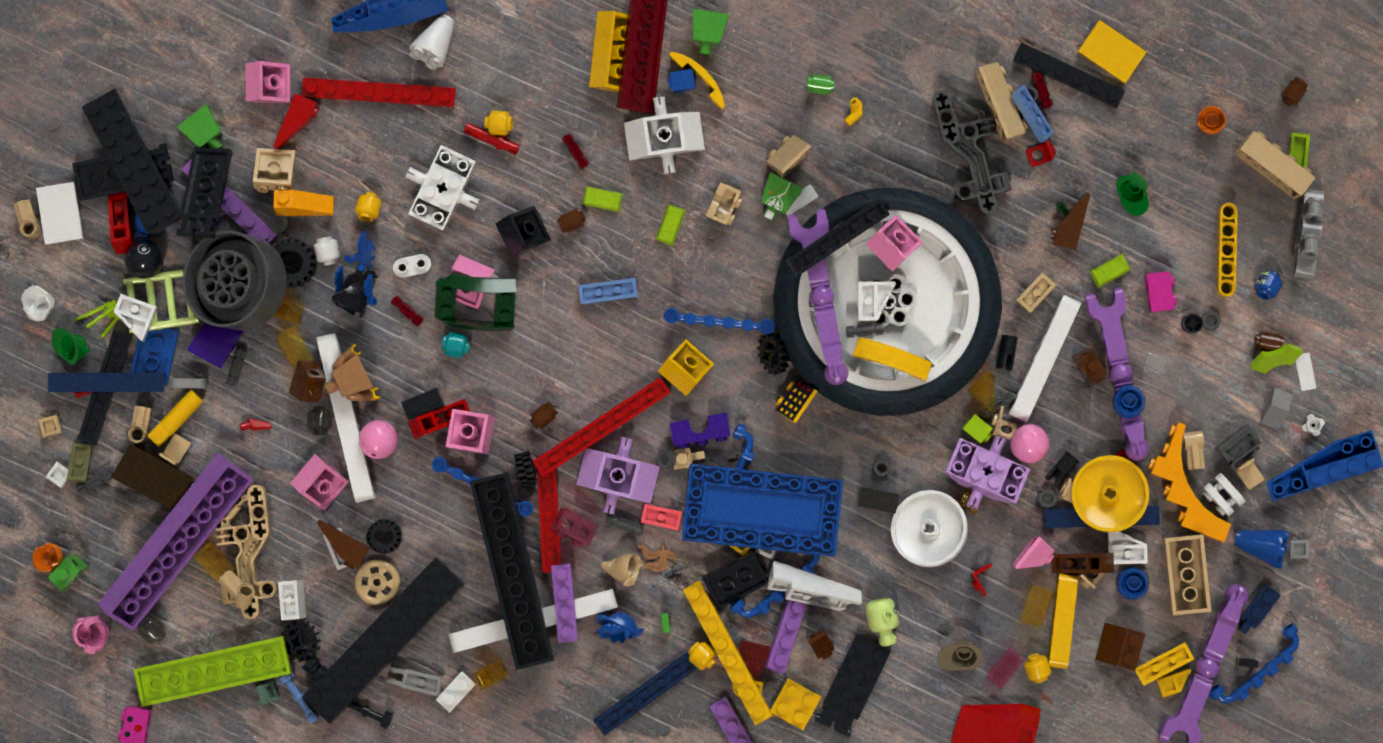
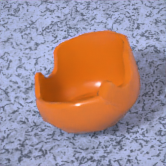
M1216 106L1205 107L1198 114V127L1203 133L1209 135L1220 133L1226 125L1225 112Z
M45 543V545L34 550L32 556L33 565L36 570L41 572H53L63 561V552L58 545Z

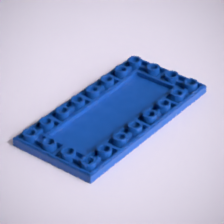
M690 464L682 541L835 557L843 480Z

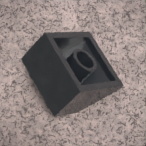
M535 206L510 214L495 223L512 258L551 240Z

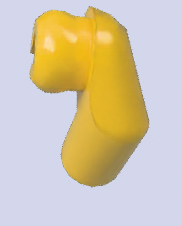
M858 98L850 100L851 114L844 119L849 127L863 115V104Z

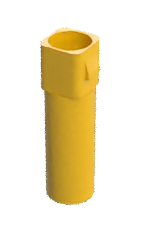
M190 389L147 436L158 447H161L200 407L204 400Z

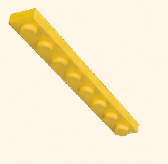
M698 581L684 589L683 592L754 724L757 726L773 717L702 582Z

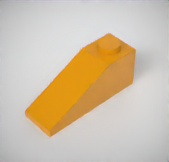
M274 190V211L276 216H334V196L298 190Z

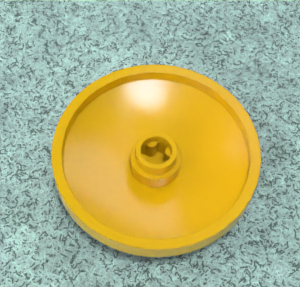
M1114 455L1101 456L1092 459L1078 471L1072 485V503L1079 518L1089 527L1106 533L1120 532L1136 524L1145 513L1149 501V486L1143 472L1130 460Z

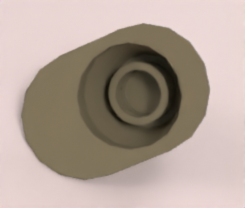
M961 640L956 644L947 645L942 648L937 655V662L941 668L949 671L974 670L982 664L984 657L980 648L972 642Z

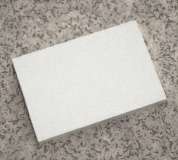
M75 182L36 188L45 245L84 239Z

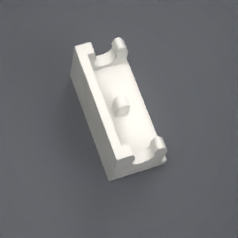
M303 579L278 582L281 620L306 618Z

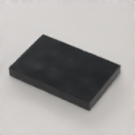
M753 550L702 576L719 610L768 584V579Z

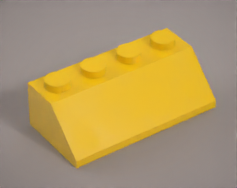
M616 11L597 12L589 87L619 92L628 14Z

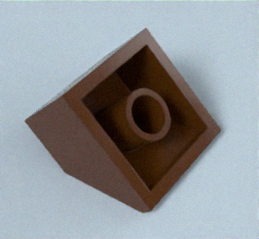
M1105 622L1095 660L1136 671L1145 633Z

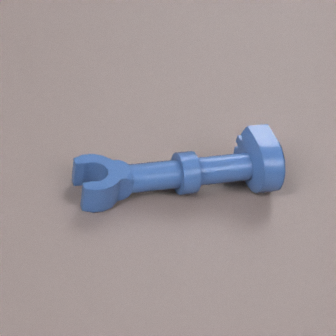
M293 672L278 678L277 680L281 685L286 684L294 696L293 700L298 702L311 724L319 719L318 716L302 698L303 692H300L291 680L294 677Z

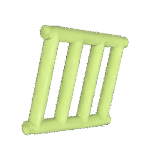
M184 269L160 272L154 277L147 279L137 277L123 279L124 285L127 286L128 297L136 299L134 284L145 283L148 304L156 306L153 281H165L169 320L158 322L156 311L149 331L199 323V318L191 311L188 304V317L177 319L172 278L183 277Z

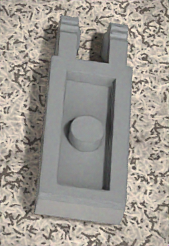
M390 666L389 671L404 674L402 681L395 678H387V683L401 686L404 689L439 696L443 677Z

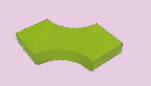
M1286 343L1278 350L1262 351L1252 361L1250 366L1252 370L1266 374L1277 366L1292 365L1302 355L1303 351L1300 347Z

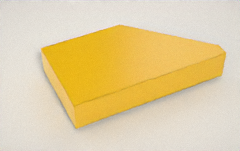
M1188 668L1157 679L1156 682L1161 697L1164 698L1181 692L1191 673V669Z

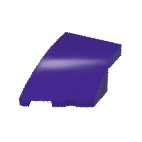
M204 323L187 350L222 369L228 356L233 352L245 331H236Z

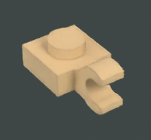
M690 448L674 450L676 454L674 470L688 468L690 464H693L694 460L705 459V452L691 453Z

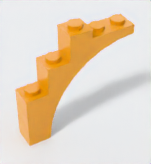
M1176 422L1175 425L1170 427L1168 435L1171 437L1169 442H1165L1161 452L1164 454L1163 457L1156 455L1155 458L1150 459L1148 464L1149 474L1170 481L1169 485H1165L1162 495H1165L1163 500L1185 508L1184 511L1181 510L1177 519L1179 521L1178 526L1203 534L1217 541L1225 542L1231 524L1216 517L1207 510L1195 497L1187 482L1181 457L1182 438L1186 425Z

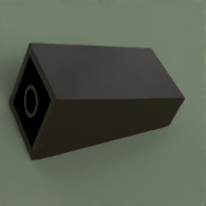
M129 444L111 476L114 480L171 510L196 480V477L137 444Z

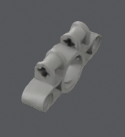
M1307 189L1301 196L1299 220L1294 240L1293 277L1313 280L1319 254L1318 246L1322 233L1323 191Z

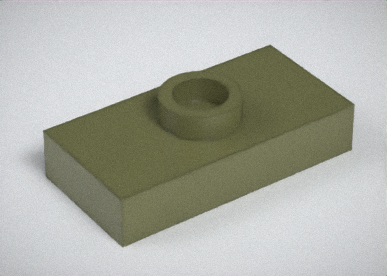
M72 443L67 481L87 483L93 448L92 444Z

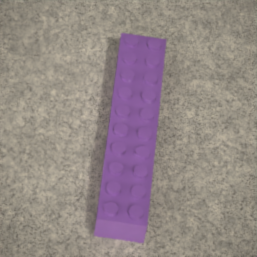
M217 453L97 605L106 615L134 631L254 479L242 468L220 453Z

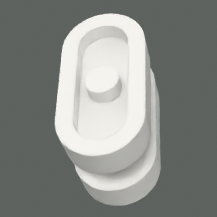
M1219 473L1214 478L1217 484L1212 486L1208 483L1203 487L1205 492L1202 494L1209 502L1213 501L1217 505L1215 509L1222 517L1224 515L1229 517L1234 513L1231 507L1235 503L1240 507L1246 501L1227 478ZM1222 489L1230 497L1227 501L1218 493Z

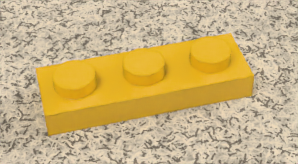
M1185 642L1136 668L1135 673L1144 687L1195 659Z

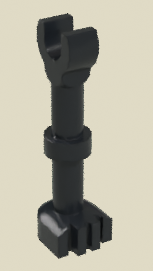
M354 701L347 707L362 713L361 716L363 717L368 716L380 722V727L384 729L388 728L394 715L393 712L388 710L382 715L371 710V707L360 705Z

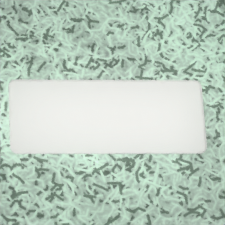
M811 185L803 188L801 194L787 211V216L818 198Z
M1303 353L1296 360L1301 390L1316 389L1310 353Z

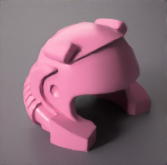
M98 615L77 618L72 630V636L75 643L79 647L84 648L85 653L95 654V652H99L104 648L109 636V626Z

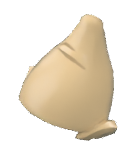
M624 554L611 561H603L601 563V567L610 576L627 587L636 584L639 569L643 566L641 558L635 554Z

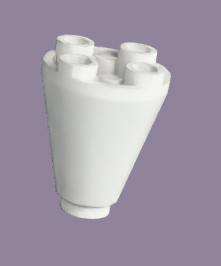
M442 14L441 17H438L411 43L409 55L416 60L420 59L425 62L426 66L432 70L442 67L447 56L455 21L451 17Z

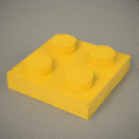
M787 678L770 710L772 714L804 730L821 696Z

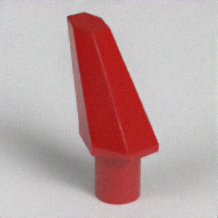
M247 418V422L239 424L241 431L248 429L251 431L272 429L269 422Z

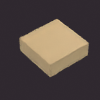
M57 414L38 419L43 438L62 433Z

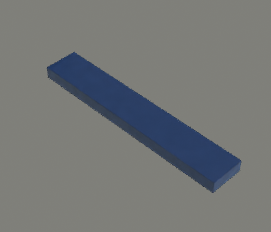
M48 373V392H165V373Z
M1159 505L1147 506L1143 516L1133 526L1160 525ZM1074 508L1043 509L1044 528L1089 527L1079 518Z
M686 652L593 721L603 735H607L695 671L697 667L689 661V655Z

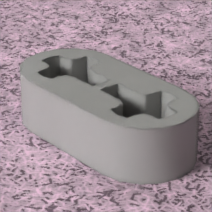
M170 379V388L206 389L207 379Z

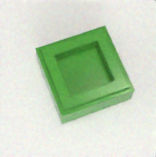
M662 613L660 615L663 633H671L668 613Z

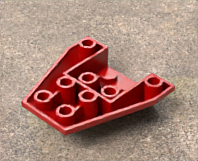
M1023 703L961 705L951 743H1034L1041 709Z

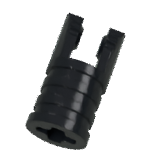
M1001 334L996 368H1003L1007 355L1006 370H1013L1018 337Z
M1066 451L1064 456L1048 472L1045 479L1049 481L1058 471L1062 472L1054 483V486L1058 488L1080 462Z

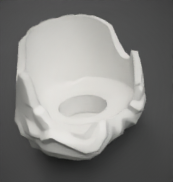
M39 286L29 287L22 293L21 297L23 310L27 317L34 321H44L54 307L55 299Z

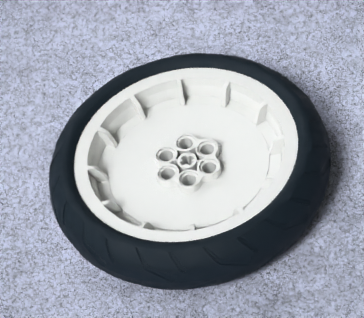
M902 188L867 189L838 198L822 208L826 212L829 231L879 198L890 213L889 216L825 258L830 283L829 287L834 292L833 305L842 348V362L849 370L847 380L843 384L832 385L824 377V369L827 363L822 352L814 310L815 306L810 301L811 288L808 272L805 271L796 277L786 262L787 259L803 249V246L793 238L783 254L776 275L773 293L775 325L779 338L783 339L782 343L786 346L787 357L799 375L822 396L856 412L877 416L907 415L944 402L965 387L982 368L993 348L1002 314L1000 279L993 256L986 243L971 223L954 208L934 197ZM815 213L802 227L805 229L814 227L817 223V214ZM897 215L923 243L892 272L870 250L866 243L890 219ZM892 279L900 281V288L893 289L889 300H892L893 303L890 304V307L885 305L881 313L885 317L883 324L884 334H873V336L861 338L896 347L931 362L932 365L926 382L908 376L907 373L853 356L859 337L855 335L853 338H847L846 327L854 326L856 328L858 325L872 324V326H875L877 324L875 321H858V282H890ZM905 294L910 295L912 298V302L909 305H905L902 302V296ZM896 312H901L904 315L903 322L895 321L894 314Z

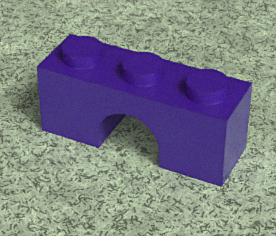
M727 413L707 416L709 425L707 430L702 433L692 431L689 420L670 423L674 446L678 445V449L690 447L689 443L697 442L698 446L708 444L710 439H716V442L727 440V436H730Z

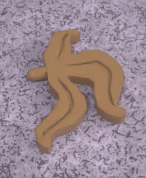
M644 544L638 545V548L642 549L643 555L647 559L652 560L659 556L657 563H646L644 570L649 568L655 572H662L668 566L667 558L674 559V562L677 561V555L669 550H665L664 544L661 545V550L655 552L649 551Z

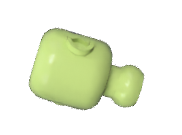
M890 598L877 599L867 603L865 606L869 629L874 633H879V644L882 647L893 645L897 642V637L892 629L899 626L897 615L899 612L896 610L894 601Z

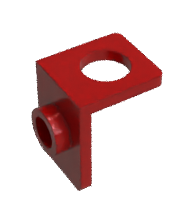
M1049 140L1025 151L1031 167L1052 161L1056 154L1053 144L1049 143ZM1033 151H1041L1043 154L1042 160H1033Z
M991 563L970 573L974 579L971 581L976 592L980 590L983 597L987 596L976 575L992 567Z

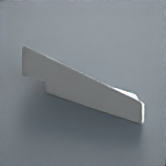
M774 561L772 564L767 589L785 591V599L838 611L846 609L848 604L861 605L862 593L858 589Z

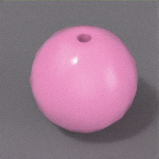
M370 421L359 433V446L362 452L370 458H387L397 448V432L386 421Z
M1026 424L1017 428L1010 440V448L1014 456L1019 461L1027 464L1041 461L1047 455L1050 447L1049 437L1041 427L1033 424Z

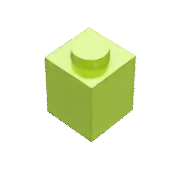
M975 414L972 415L961 429L979 444L982 442L986 443L993 435L991 433L993 428Z

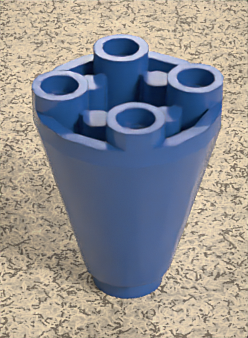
M1284 530L1237 531L1234 546H1238L1242 551L1272 567L1281 569L1284 559L1283 555L1286 554L1288 547L1287 542L1290 532Z

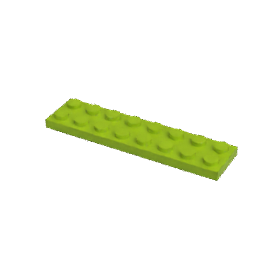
M284 636L133 669L141 707L292 674Z

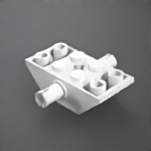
M658 97L653 98L654 116L624 123L629 161L660 157L663 163V173L669 174L668 166H670V172L673 174L676 173L673 159L675 154L705 150L700 112L668 114L665 97H660L661 105H659ZM662 131H666V134H670V136H668L666 140H663L662 137H659V135H662Z
M441 145L428 173L424 174L410 167L408 171L415 176L407 173L405 178L420 184L421 188L408 215L443 231L459 203L476 210L477 205L471 203V201L479 204L480 199L465 193V188L470 180L476 161ZM445 184L447 191L439 193V186Z

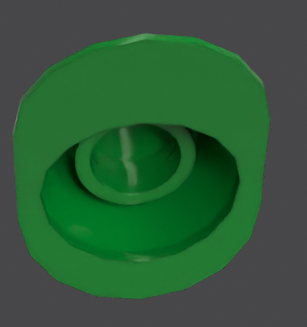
M1136 172L1121 176L1117 180L1116 187L1123 208L1132 215H1143L1149 207L1146 180Z
M61 327L53 331V348L69 364L74 365L77 360L84 358L90 352V348L86 345L83 336L71 334Z

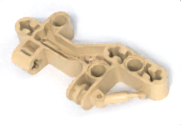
M261 485L251 486L247 491V495H242L241 500L237 504L235 503L221 520V528L214 529L215 532L217 531L215 539H218L216 546L237 544L240 547V552L236 557L237 577L244 583L251 584L255 589L253 596L255 602H251L252 608L256 609V612L252 616L251 613L247 612V609L251 606L241 608L242 615L246 619H255L260 616V599L273 597L278 592L276 582L272 580L258 581L256 560L271 535L267 491ZM256 488L258 491H261V495H258V500L263 501V504H253V502H257V497L253 496ZM248 500L250 523L247 525L231 526L230 521L241 509L242 503ZM258 507L264 510V515L261 518L255 516V510ZM265 520V523H261L262 529H266V533L262 537L261 534L257 533V530H260V524H256V521ZM242 528L247 531L245 539L238 537V531ZM233 529V538L235 541H230L229 537H232V535L229 534V530ZM267 583L273 587L271 594L264 592V586ZM220 585L222 603H234V597Z

